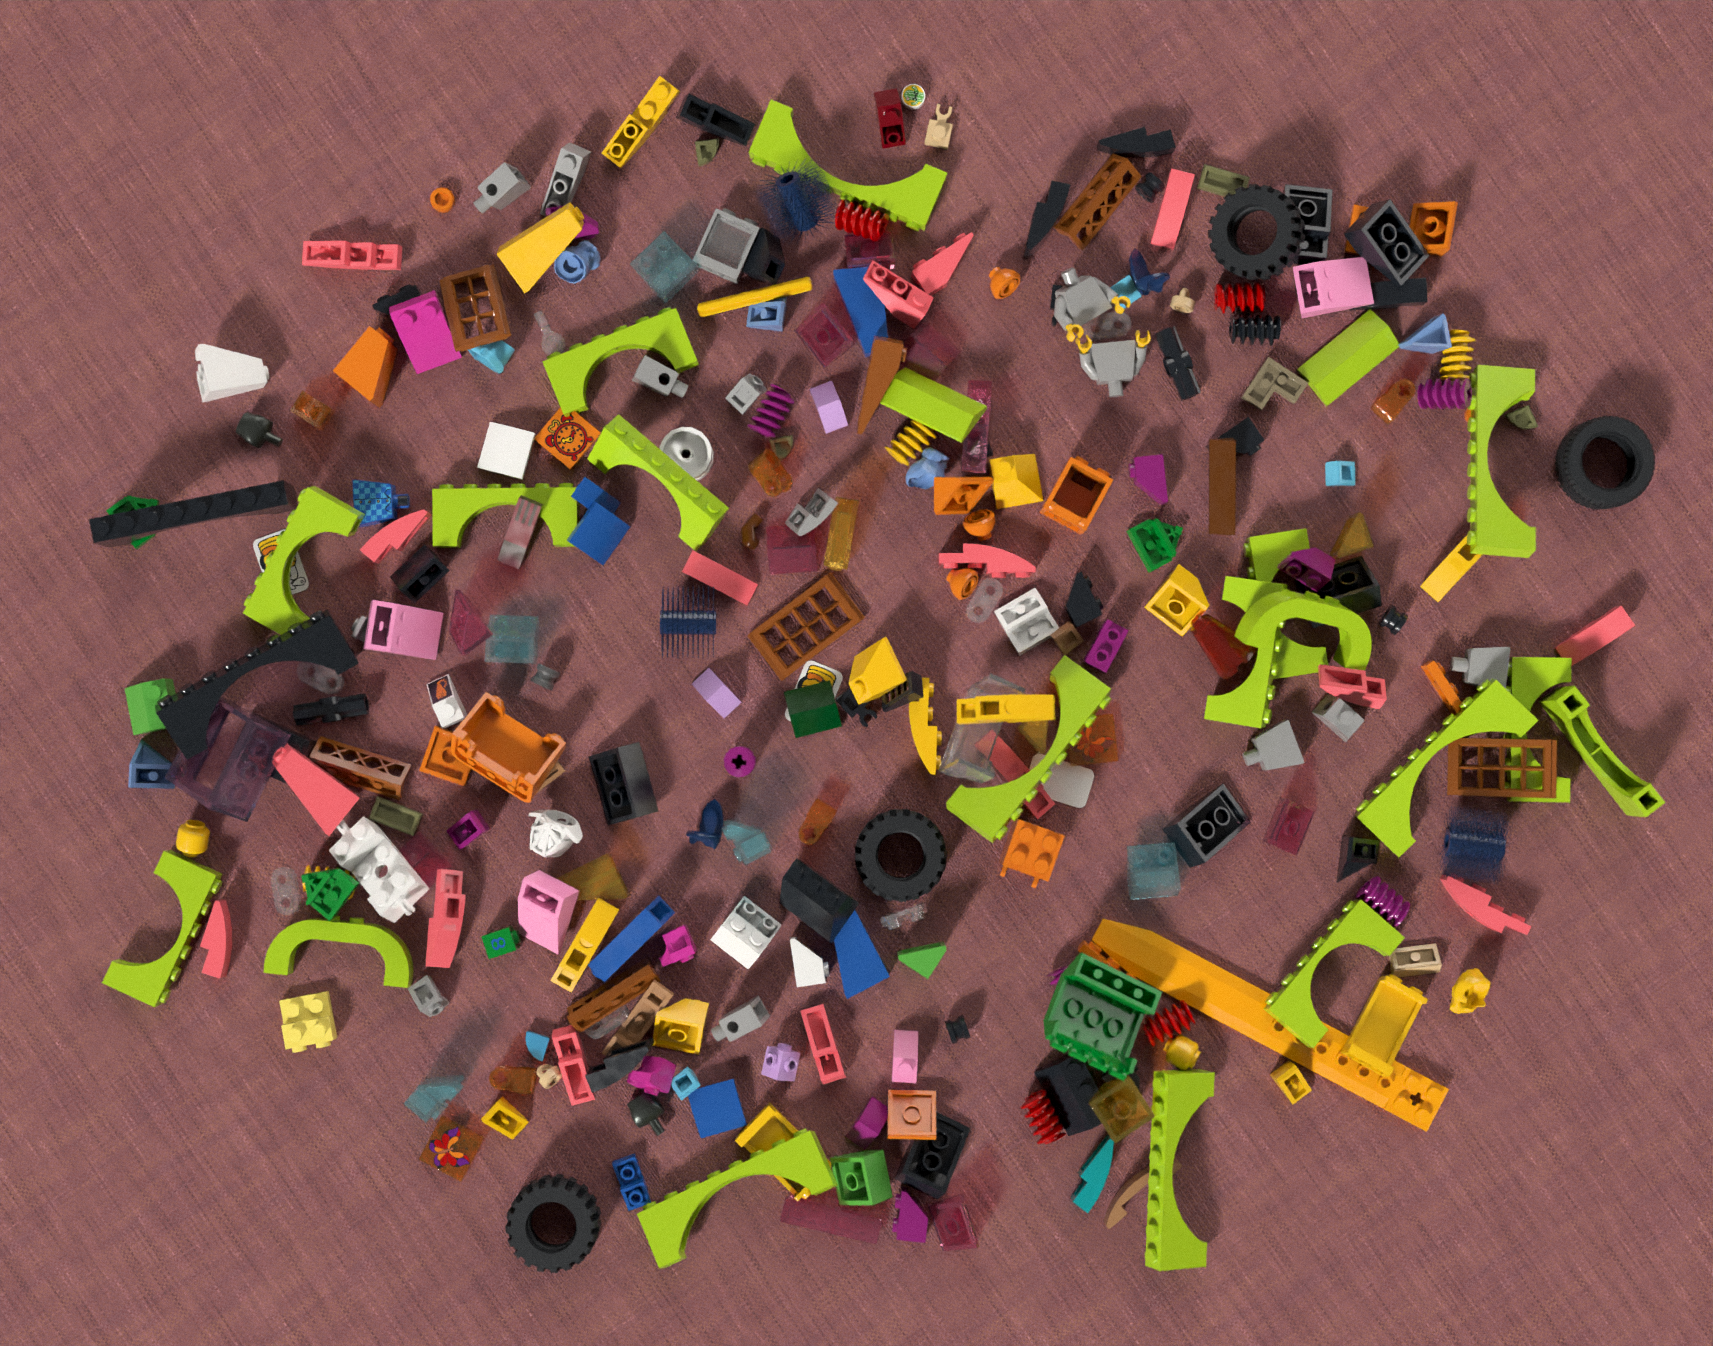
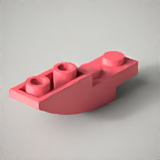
M963 543L962 553H939L938 564H944V569H957L958 564H968L969 569H980L982 564H986V574H992V578H1006V574H1015V578H1030V574L1036 572V567L1023 558L1003 549L986 545Z
M993 730L988 732L974 745L1002 781L1006 783L1016 780L1030 771ZM1041 783L1036 788L1038 793L1030 803L1026 801L1024 804L1035 819H1039L1055 805V802L1043 789L1044 786Z
M437 869L434 917L429 918L425 966L450 968L457 948L465 908L466 895L462 894L463 871Z
M1451 873V879L1450 876L1445 875L1444 877L1442 874L1440 879L1448 893L1472 918L1495 932L1502 933L1504 927L1507 926L1519 933L1528 935L1531 926L1524 923L1526 920L1524 917L1515 913L1509 916L1503 913V907L1492 902L1488 906L1492 896L1485 894L1487 889L1474 883L1472 886L1463 883L1464 878L1461 877L1460 880V877L1458 878V875L1454 873L1453 875Z

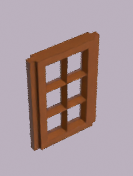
M494 264L449 275L439 280L456 352L460 350L461 352L512 336ZM484 277L487 291L474 294L471 280ZM467 282L470 296L457 299L454 285ZM489 296L492 311L479 314L476 300ZM471 301L474 316L462 319L459 305ZM493 316L496 331L484 334L481 320ZM476 321L479 336L466 339L463 325Z

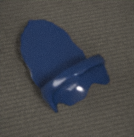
M1136 248L1133 249L1129 263L1130 273L1137 291L1141 295H1148L1150 291L1162 292L1163 283L1170 279V275L1164 272L1150 275L1142 254Z
M716 799L708 802L703 809L699 831L687 830L686 836L689 837L691 844L701 841L705 846L716 849L721 842L724 816L722 806Z

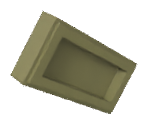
M1204 164L1197 189L1225 197L1228 193L1235 194V189L1239 187L1247 188L1250 177Z
M377 796L369 819L415 836L423 813Z

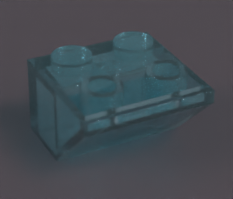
M665 231L630 263L635 272L664 303L669 301L699 272L698 265Z
M490 615L486 634L485 662L537 664L539 616Z
M732 818L723 822L725 826L722 828V831L728 841L733 840L736 846L733 852L739 862L743 861L747 865L772 852L773 848L762 828Z
M1175 842L1127 846V879L1130 900L1178 896L1181 886Z
M463 1075L427 1078L415 1089L404 1105L424 1122L431 1118L436 1120L447 1108L446 1100L451 1101L462 1090L464 1086L461 1082L465 1077Z

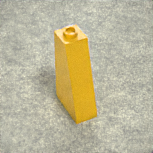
M571 202L499 246L497 251L498 257L524 293L531 289L582 230L584 216L578 207H573Z

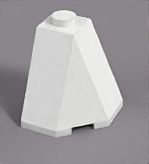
M198 344L195 349L196 361H201V364H198V371L196 373L202 402L264 388L267 380H269L268 368L263 366L262 359L206 344Z

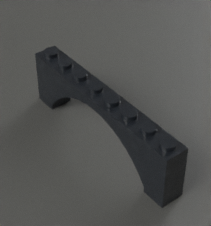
M282 480L89 519L93 543L110 548L130 544L140 538L183 526L235 517L289 512L294 509L296 510L298 502L294 486Z
M328 609L323 612L322 610L316 611L310 615L309 620L302 624L297 622L291 625L284 634L271 636L266 640V644L259 648L255 646L248 649L241 658L228 660L223 664V668L216 672L213 670L209 671L198 682L194 684L187 683L179 689L180 692L173 696L166 695L158 700V704L155 705L156 714L187 760L209 748L206 738L207 728L217 702L229 686L249 671L270 663L301 661L325 666L335 670L337 675L359 664L357 656Z

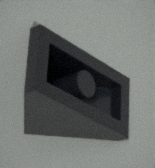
M1342 836L1336 883L1371 864H1377L1380 840Z

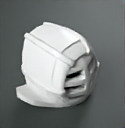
M557 810L529 812L528 816L536 817L531 827L530 850L545 858H555L565 853L573 843L577 844L580 842L582 831L578 821L571 815Z

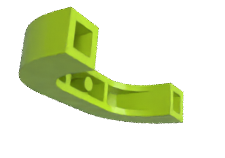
M1278 591L1266 595L1247 610L1234 635L1246 645L1266 649L1275 628L1289 618H1302L1335 626L1339 629L1340 640L1333 660L1344 668L1364 671L1369 662L1372 648L1369 628L1359 615L1340 604V601L1333 597L1326 596L1325 599L1319 598V595L1310 591H1306L1305 594L1293 591Z
M336 915L331 921L326 918H311L294 923L275 937L268 948L264 962L263 973L289 975L293 973L296 952L306 940L317 939L365 944L375 948L384 959V986L408 988L412 986L413 961L404 941L392 930L378 924L365 923L364 918L350 917L349 921L340 920V916Z

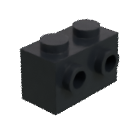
M424 544L390 578L398 589L415 604L450 570Z

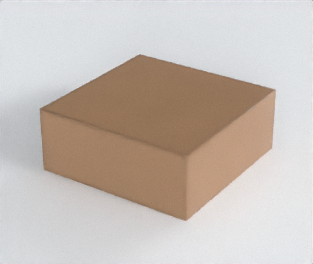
M1070 621L1050 635L1064 655L1083 642V639Z

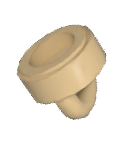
M1183 288L1179 295L1172 297L1170 306L1178 312L1191 313L1194 310L1195 301L1190 298L1189 290Z
M544 1064L537 1068L536 1072L540 1078L539 1083L545 1089L553 1087L562 1078L558 1066Z

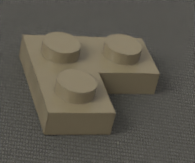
M1268 357L1241 398L1260 411L1274 392L1295 404L1308 382Z

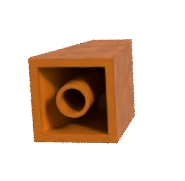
M369 326L333 371L380 408L384 402L398 349L392 345L395 340L378 327L375 331Z

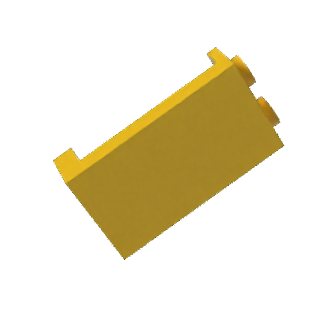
M1392 974L1379 977L1341 1051L1344 1055L1383 1077L1391 1076L1394 1067L1391 1065L1421 1006L1428 1001L1427 998L1422 996L1423 992L1412 986L1410 988L1401 984L1402 980Z
M769 1102L736 1136L735 1142L741 1147L744 1146L751 1154L761 1149L766 1152L772 1149L773 1143L781 1139H785L786 1142L793 1139V1134L799 1130ZM774 1175L794 1195V1199L797 1202L801 1198L805 1200L811 1194L810 1190L803 1185Z

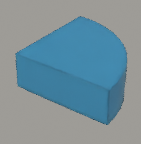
M527 1031L526 1045L531 1055L539 1061H543L551 1037Z

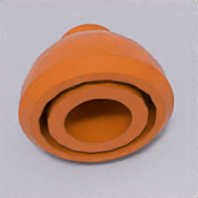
M994 268L989 273V278L991 279L990 289L996 299H1004L1011 295L1020 284V274L1012 269Z
M988 509L978 510L967 515L963 520V526L966 531L976 536L979 541L987 540L992 536L991 531L995 525V513Z
M952 569L947 575L946 580L950 583L953 595L957 599L963 600L969 597L975 590L979 576L978 572L973 569Z

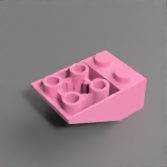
M1363 257L1319 261L1293 267L1302 318L1374 304L1367 261Z
M372 600L363 649L436 660L443 613Z
M540 870L524 877L518 896L519 934L559 955L579 890Z

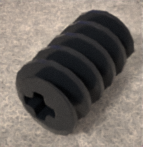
M1231 313L1229 322L1231 344L1235 343L1237 337L1240 338L1241 345H1244L1246 338H1249L1251 345L1254 344L1256 338L1259 339L1260 345H1263L1265 339H1268L1270 346L1273 345L1275 339L1279 340L1281 333L1280 316L1277 315L1272 320L1270 315H1266L1263 320L1261 315H1256L1253 320L1251 314L1246 315L1245 319L1242 314H1237L1234 320Z

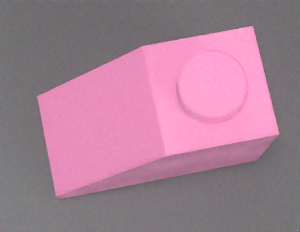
M894 1029L892 1082L916 1083L918 1031Z

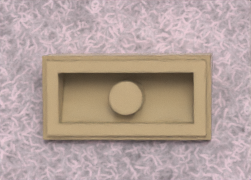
M1436 943L1396 948L1389 956L1391 974L1398 978L1438 973L1442 966Z

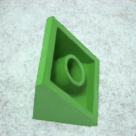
M944 941L899 950L897 954L899 961L928 979L947 949Z

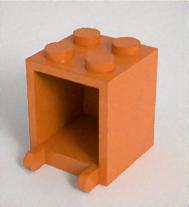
M1076 456L1075 459L1070 457L1066 462L1040 513L1082 535L1088 528L1113 479L1109 478L1110 473L1101 468L1095 470L1088 466V461ZM1074 472L1095 483L1092 491L1071 480Z
M1021 819L1013 821L999 859V863L1002 865L999 875L1004 877L1007 868H1011L1033 876L1031 884L1033 888H1036L1039 879L1049 882L1064 835Z

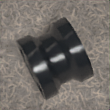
M1147 172L1144 176L1142 183H1138L1135 186L1137 193L1150 203H1153L1156 199L1158 192H1162L1165 189L1162 181L1150 172Z
M1391 605L1382 615L1378 625L1381 627L1386 626L1390 629V633L1396 635L1407 621L1408 615L1398 612L1397 608Z
M963 1015L958 1016L957 1020L945 1021L952 1044L957 1043L961 1038H971Z

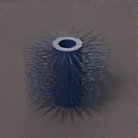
M794 166L792 172H789L788 168L787 173L784 172L779 178L773 177L777 180H759L764 182L776 181V183L769 182L774 185L763 188L769 190L762 192L765 194L763 197L767 196L765 199L769 202L766 205V209L771 211L767 216L771 215L772 221H777L779 226H781L779 227L781 231L789 228L783 234L793 229L792 231L795 230L794 233L797 230L798 233L801 231V236L803 231L814 229L817 223H835L831 221L818 222L819 220L826 221L820 218L832 215L827 214L829 211L822 213L823 211L828 209L830 212H833L831 211L833 209H829L832 207L827 206L829 199L824 195L828 192L825 190L824 193L822 190L825 186H822L824 184L819 180L820 176L815 171L806 175V171L805 173H803L804 171L800 172L801 168L798 172H794Z
M679 586L677 610H674V587L672 592V610H669V588L667 590V610H664V590L662 588V610H660L662 658L664 634H667V659L669 634H672V658L674 634H677V657L679 654V635H682V658L684 635H687V657L689 655V635H692V656H694V635H697L698 655L699 635H703V657L704 635H708V658L709 635H713L714 659V635H716L714 586L713 611H709V586L708 611L704 610V586L703 610H699V586L698 610H694V586L692 610H689V586L687 610H684V587L682 610H679Z
M1455 808V816L1452 817L1451 809L1450 817L1449 809V825L1447 819V827L1449 828L1448 830L1446 828L1445 836L1442 838L1444 839L1443 850L1445 853L1443 862L1444 860L1446 861L1447 871L1449 866L1448 876L1452 872L1453 866V873L1455 867L1456 875L1459 868V878L1463 867L1462 877H1464V880L1465 868L1466 876L1469 869L1468 879L1470 874L1472 875L1473 873L1472 878L1475 881L1474 872L1476 877H1478L1479 870L1478 881L1481 876L1485 883L1484 871L1487 870V876L1485 872V877L1489 882V871V877H1491L1495 884L1494 872L1495 870L1497 872V866L1500 872V864L1502 868L1503 857H1505L1504 854L1507 846L1504 837L1506 829H1503V826L1505 828L1504 823L1506 824V821L1504 822L1503 817H1501L1500 824V817L1498 818L1494 811L1495 820L1491 815L1490 823V815L1486 819L1487 813L1484 810L1485 821L1482 822L1483 814L1481 813L1480 821V813L1478 815L1475 808V820L1471 809L1469 814L1467 809H1465V818L1462 810L1461 818L1460 810L1459 817L1458 811L1456 815L1457 808Z

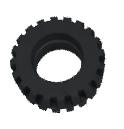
M1250 184L1248 188L1242 186L1235 189L1236 193L1233 195L1228 193L1223 197L1226 201L1222 205L1218 203L1215 207V210L1218 211L1216 216H1211L1209 221L1212 224V229L1208 230V238L1212 239V243L1209 246L1211 251L1216 254L1215 259L1229 272L1249 280L1257 281L1260 278L1267 280L1271 279V275L1275 274L1278 276L1284 273L1283 268L1286 266L1290 268L1293 265L1294 261L1292 259L1295 255H1300L1302 251L1299 248L1300 243L1305 241V235L1302 233L1305 223L1300 217L1302 213L1299 208L1294 205V202L1288 196L1267 185ZM1259 210L1269 212L1277 223V234L1274 242L1266 251L1260 254L1249 255L1244 253L1237 244V230L1240 223L1252 212Z
M892 809L880 813L869 821L859 834L855 847L857 871L864 884L873 893L886 900L906 902L907 900L919 899L920 896L928 894L939 883L946 868L947 850L944 838L937 826L918 812L909 809ZM897 832L911 834L920 842L923 848V861L920 868L914 874L903 878L887 874L880 866L878 860V850L882 841L889 835Z
M556 1174L555 1177L545 1175L539 1180L534 1179L518 1193L507 1213L506 1219L508 1223L505 1229L506 1233L509 1234V1239L507 1240L509 1246H514V1254L518 1259L522 1257L526 1260L524 1262L526 1266L530 1268L531 1265L537 1267L536 1271L540 1272L549 1269L551 1273H558L560 1269L565 1271L572 1269L573 1265L580 1264L587 1254L589 1255L599 1236L598 1233L601 1228L599 1216L601 1211L600 1207L596 1206L595 1202L597 1199L594 1194L590 1195L588 1193V1187L584 1183L579 1185L576 1183L577 1179L573 1177L566 1179L561 1174ZM546 1202H557L566 1206L573 1213L576 1220V1230L572 1238L562 1244H550L541 1240L534 1232L531 1224L532 1215L538 1206Z

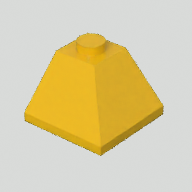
M1035 454L1012 455L989 460L990 477L994 479L992 489L996 510L1043 501Z
M1178 564L1144 608L1179 635L1183 636L1206 611L1209 603L1198 578Z
M887 637L882 638L854 656L848 684L858 705L877 699L907 681Z
M685 998L658 1011L655 1019L653 1034L655 1042L653 1046L699 1055L709 1003Z

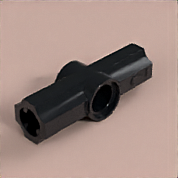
M1175 326L1156 333L1155 337L1164 357L1163 364L1168 376L1172 378L1180 400H1187L1200 394V388L1192 371V360L1188 351L1184 350Z
M356 694L341 698L340 696L327 697L316 702L293 705V718L296 725H307L317 722L329 723L341 721L347 717L369 714V701L366 694Z

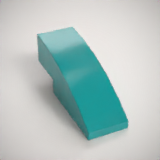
M1108 1134L1078 1171V1174L1084 1180L1071 1195L1072 1201L1086 1213H1089L1096 1203L1109 1174L1114 1141Z

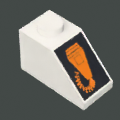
M449 674L426 684L432 707L442 727L447 728L464 720L467 713Z
M790 937L797 987L826 983L825 977L830 976L828 962L823 963L821 955L798 938Z

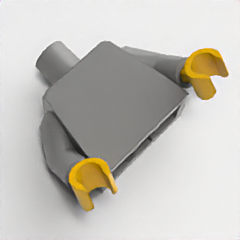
M1074 267L1066 269L1061 273L1066 285L1055 291L1054 317L1062 328L1068 331L1066 335L1068 341H1074V333L1081 339L1084 333L1081 326L1112 308L1111 304H1115L1114 308L1118 314L1124 312V308L1119 304L1130 307L1131 302L1128 297L1121 296L1118 298L1119 295L1096 277H1078Z
M1148 330L1145 338H1140V331H1136V344L1135 340L1092 344L1088 335H1086L1087 341L1084 344L1080 343L1078 337L1075 339L1080 349L1079 356L1082 369L1090 379L1096 380L1097 385L1108 384L1109 397L1123 396L1122 383L1131 382L1133 377L1138 375L1145 361L1147 344L1151 340Z

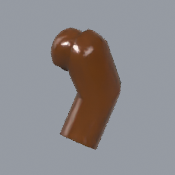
M755 513L741 528L742 543L750 550L756 549L759 545L755 530L763 521Z

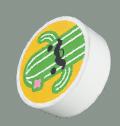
M917 84L907 85L901 94L903 105L911 110L920 108L925 101L923 88Z

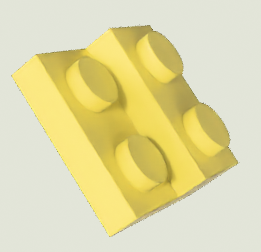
M329 991L279 1001L283 1019L281 1027L285 1049L292 1048L293 1053L307 1050V1045L316 1044V1048L330 1046V1041L337 1038Z

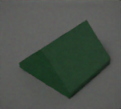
M830 680L784 692L795 738L842 727Z

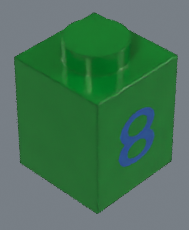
M513 926L481 936L488 959L513 952L520 948V934L517 929H513Z

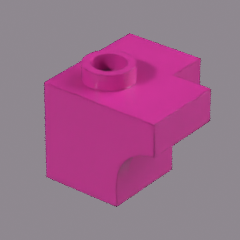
M686 924L662 935L666 944V951L660 956L659 960L663 967L679 960L681 963H684L694 958L693 954L696 953L697 948Z
M644 1056L640 1068L629 1073L627 1083L643 1089L644 1092L652 1095H658L659 1092L669 1093L676 1065L664 1058Z

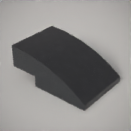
M1052 180L1045 203H1036L1023 259L1028 260L1051 234L1059 219L1071 184Z
M1285 184L1283 194L1288 196L1294 202V205L1299 208L1302 213L1300 217L1305 223V228L1302 229L1305 241L1300 243L1299 248L1302 251L1299 256H1294L1292 259L1294 261L1293 264L1304 265L1326 261L1328 236L1331 229L1333 189Z

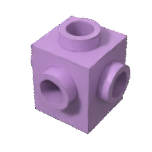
M778 1043L777 1047L767 1046L761 1074L779 1081H795L800 1053L791 1050L792 1046L784 1043Z

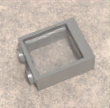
M716 208L693 258V263L701 269L738 284L743 273L742 269L757 238L760 227H757V222L749 218L742 220L735 217L736 214L729 209L723 208L721 211Z

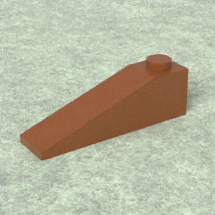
M874 336L856 428L857 434L864 432L897 373L900 362H905L907 348L903 347L902 340Z

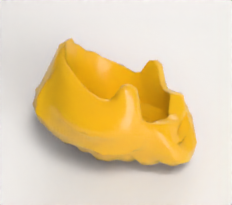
M1479 969L1466 970L1458 977L1454 984L1450 1003V1010L1454 1013H1470L1477 1007L1486 1006L1484 999L1488 995L1491 983Z

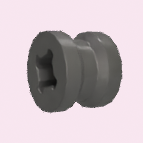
M538 663L536 667L537 673L535 676H532L530 681L553 690V682L559 677L560 673Z

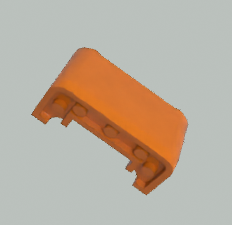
M485 692L455 729L451 740V753L456 759L527 803H530L566 748V742L558 734L548 733L543 738L505 714L503 700Z

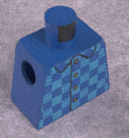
M352 480L354 508L365 514L359 527L396 520L397 509L410 508L409 494H396V487L392 484Z

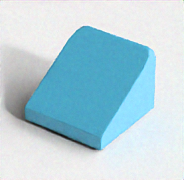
M1130 275L1110 287L1119 295L1118 298L1121 296L1128 297L1131 304L1141 297ZM1119 304L1124 309L1126 308L1124 304Z
M1326 462V486H1355V462Z
M689 1067L678 1073L671 1083L680 1100H683L701 1086L696 1074Z

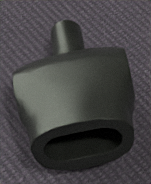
M246 412L237 425L236 434L241 436L247 443L259 449L266 441L277 447L283 442L282 438L271 433L273 422L261 415Z
M643 1092L627 1103L631 1117L638 1128L650 1125L657 1136L665 1131L658 1121V1118L665 1110L656 1097Z

